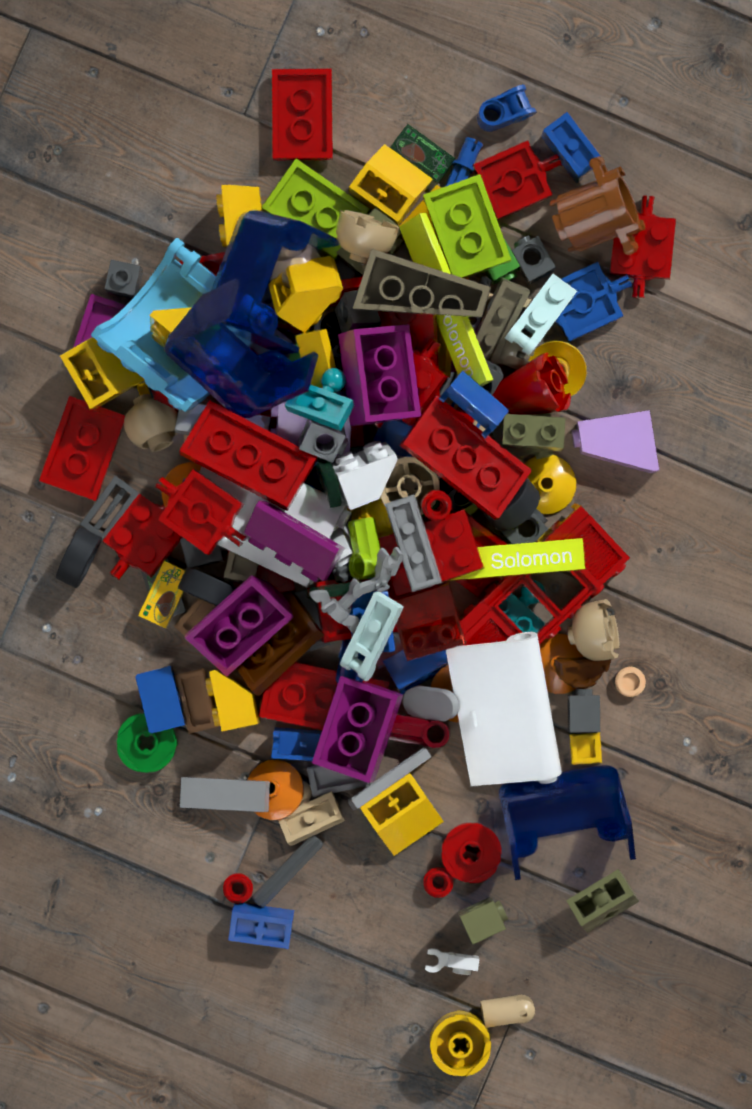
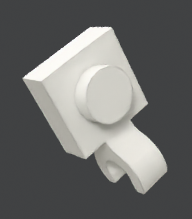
M430 948L427 951V954L438 957L436 965H425V970L428 972H438L444 966L452 967L453 973L470 975L471 970L478 971L479 956L453 952L447 953L436 948Z

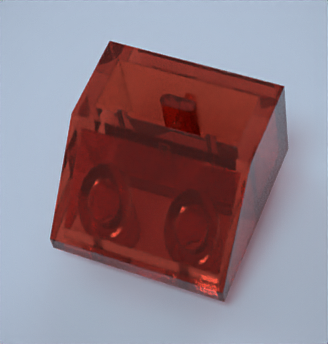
M450 581L400 597L391 598L404 606L396 622V627L407 661L466 644Z

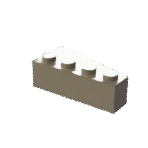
M371 249L353 309L482 318L491 287Z

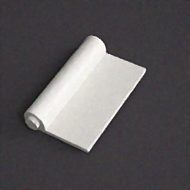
M201 467L199 472L244 504L236 516L232 527L244 536H247L246 540L241 541L243 544L238 547L225 537L217 545L308 587L310 579L301 574L303 568L293 562L291 566H287L274 558L276 555L275 551L268 547L263 551L248 542L250 536L246 535L244 531L258 501L267 500ZM305 483L302 485L288 511L271 503L329 539L333 531L335 532L338 527L342 529L345 527L351 514L350 511H347L348 506L345 502L330 495L326 496V493Z
M518 633L502 642L447 647L446 655L453 692L459 703L457 714L471 786L539 781V783L547 784L556 781L557 777L562 774L537 633Z

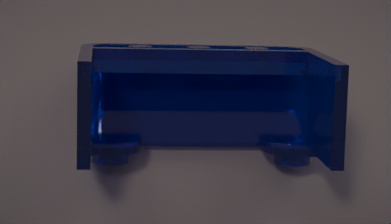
M258 210L243 213L237 221L207 299L205 314L218 323L222 329L276 354L298 353L300 347L274 336L278 325L277 314L271 307L261 303L282 247L290 251H299L309 244L315 248L323 249L339 246L337 238L299 220Z
M234 279L202 295L168 336L165 352L225 408L243 418H251L309 391L318 354L312 352L291 362L278 351H267L257 355L222 323V321L230 317L240 285V281Z
M600 765L562 772L557 777V780L552 783L542 784L539 781L504 783L500 787L499 799L515 880H521L518 858L528 857L537 851V838L584 829L597 828L599 837L605 841L625 840L629 859H636L632 821L616 768L609 765Z

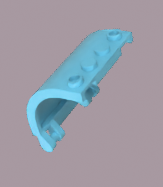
M176 238L169 245L157 269L136 296L112 319L98 325L91 336L97 340V344L101 349L117 356L126 369L136 372L143 377L148 387L164 394L174 408L187 412L201 403L226 378L261 333L262 328L270 319L272 313L266 308L261 309L255 304L256 300L250 295L242 298L199 263L201 260L199 254L195 251L190 252L184 247L185 243ZM177 257L184 262L183 265L176 260ZM198 307L221 326L220 343L197 369L191 364L186 366L175 357L174 354L176 352L168 345L162 347L151 337L149 315L154 310ZM248 313L251 317H253L254 321H251L248 317H246V314Z

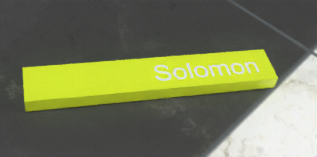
M419 213L399 226L413 262L451 274L427 213ZM436 315L438 326L457 374L459 375L463 370L480 386L493 380L469 318Z
M583 538L478 547L484 569L448 581L585 570Z

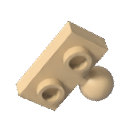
M303 781L304 795L299 807L290 816L278 820L286 841L290 846L345 821L332 791L310 801L312 796L311 787L307 782Z

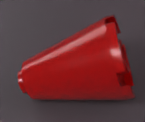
M543 353L500 381L492 396L509 409L507 414H545L562 412L569 408L571 392L565 394L564 385L568 384V379L562 365L554 355L548 357L549 353Z

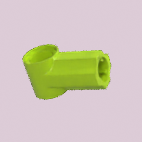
M370 517L349 521L348 526L353 554L349 559L350 574L357 580L372 579L376 575L377 554L380 550L375 518Z

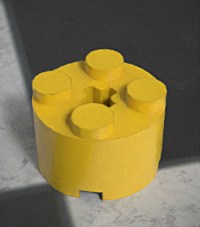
M461 1010L450 1012L442 1016L431 1030L429 1044L432 1058L435 1064L446 1074L469 1076L477 1073L486 1065L491 1052V1039L485 1024L476 1015ZM458 1038L461 1040L466 1038L465 1043L467 1047L465 1049L461 1047L454 1049V1039Z

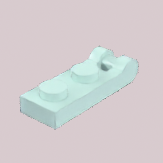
M552 274L508 332L505 339L511 344L513 342L517 343L523 348L522 352L530 356L577 291L555 274ZM523 328L533 334L531 339L521 332Z
M374 592L341 659L340 666L346 670H354L358 673L357 676L368 681L375 671V665L404 606L381 592ZM358 653L365 656L364 661L358 659Z

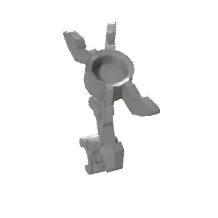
M394 547L392 554L389 555L384 548H380L377 554L375 577L359 583L354 578L349 585V591L339 601L334 598L330 599L327 590L311 591L310 596L314 601L321 603V611L323 613L327 612L335 621L348 626V629L354 634L359 624V618L350 615L351 604L363 594L375 590L383 592L389 589L390 586L387 583L391 576L396 575L399 565L403 560V553L398 547Z

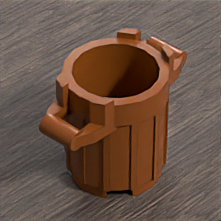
M601 156L594 157L590 160L589 165L593 169L596 180L560 194L556 199L551 200L550 206L557 205L558 214L552 216L555 228L561 241L569 239L573 246L568 248V251L571 253L575 251L581 252L619 236L623 245V252L626 255H631L638 250V244L635 242L633 234L645 230V223L643 220H639L633 197L622 177L626 175L623 168L620 166L608 171L604 158Z

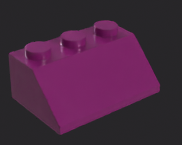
M409 325L353 329L338 334L343 373L346 377V398L352 399L355 405L349 415L350 426L421 417Z
M267 501L257 502L244 531L246 535L250 536L248 540L250 544L263 551L266 547L276 552L274 558L287 566H291L292 562L303 568L301 574L314 582H317L319 578L323 581L327 580L345 550L343 546Z
M251 575L186 633L184 637L227 677L294 616L290 602L269 582Z
M340 676L312 763L367 783L374 782L403 694L374 684Z

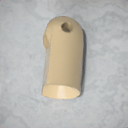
M514 995L480 1001L482 1018L486 1028L514 1023H527L535 1015L533 1001L526 995Z

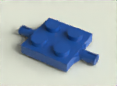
M596 262L561 279L577 291L555 321L562 328L568 343L624 316L617 303L616 293L632 287L631 281H628V275L611 282L603 274L599 263Z

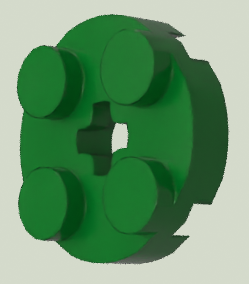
M144 713L135 714L128 718L121 725L116 741L117 752L121 761L128 768L143 773L156 772L167 766L173 759L178 745L174 728L150 733ZM142 735L145 737L152 735L155 740L152 742L154 748L151 751L148 748L140 749L139 745L142 742L139 738Z

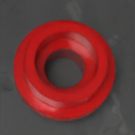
M441 490L428 492L421 502L423 514L433 521L446 518L452 508L450 497ZM440 500L439 508L432 509V502Z
M442 867L432 868L424 876V889L432 897H445L453 888V877ZM435 877H442L444 879L442 887L436 888L433 886L432 881Z
M242 873L230 875L223 884L224 896L235 904L246 902L253 893L251 879ZM237 882L244 886V891L240 894L235 893L232 889L233 884Z

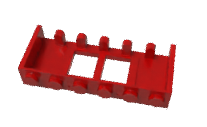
M574 503L571 506L574 511L565 520L555 522L550 528L552 532L542 541L583 538L585 570L569 571L583 588L561 610L529 577L531 574L505 576L497 585L491 584L485 590L487 595L475 606L469 605L463 612L465 616L455 626L452 627L448 624L444 629L461 646L502 642L512 635L523 633L498 607L522 583L553 616L537 632L540 645L545 639H552L561 630L559 625L567 618L572 619L576 611L582 607L581 604L589 596L591 598L597 596L603 590V584L611 576L615 577L620 574L626 567L625 563L630 557L581 505Z

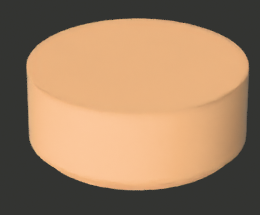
M625 667L616 674L615 687L623 696H637L645 688V676L638 668Z

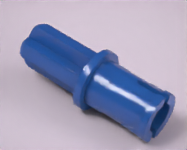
M471 137L465 138L457 160L452 161V166L454 167L445 186L468 179L469 174L474 173L473 164L480 149L483 147L480 141H477L475 144L476 139Z

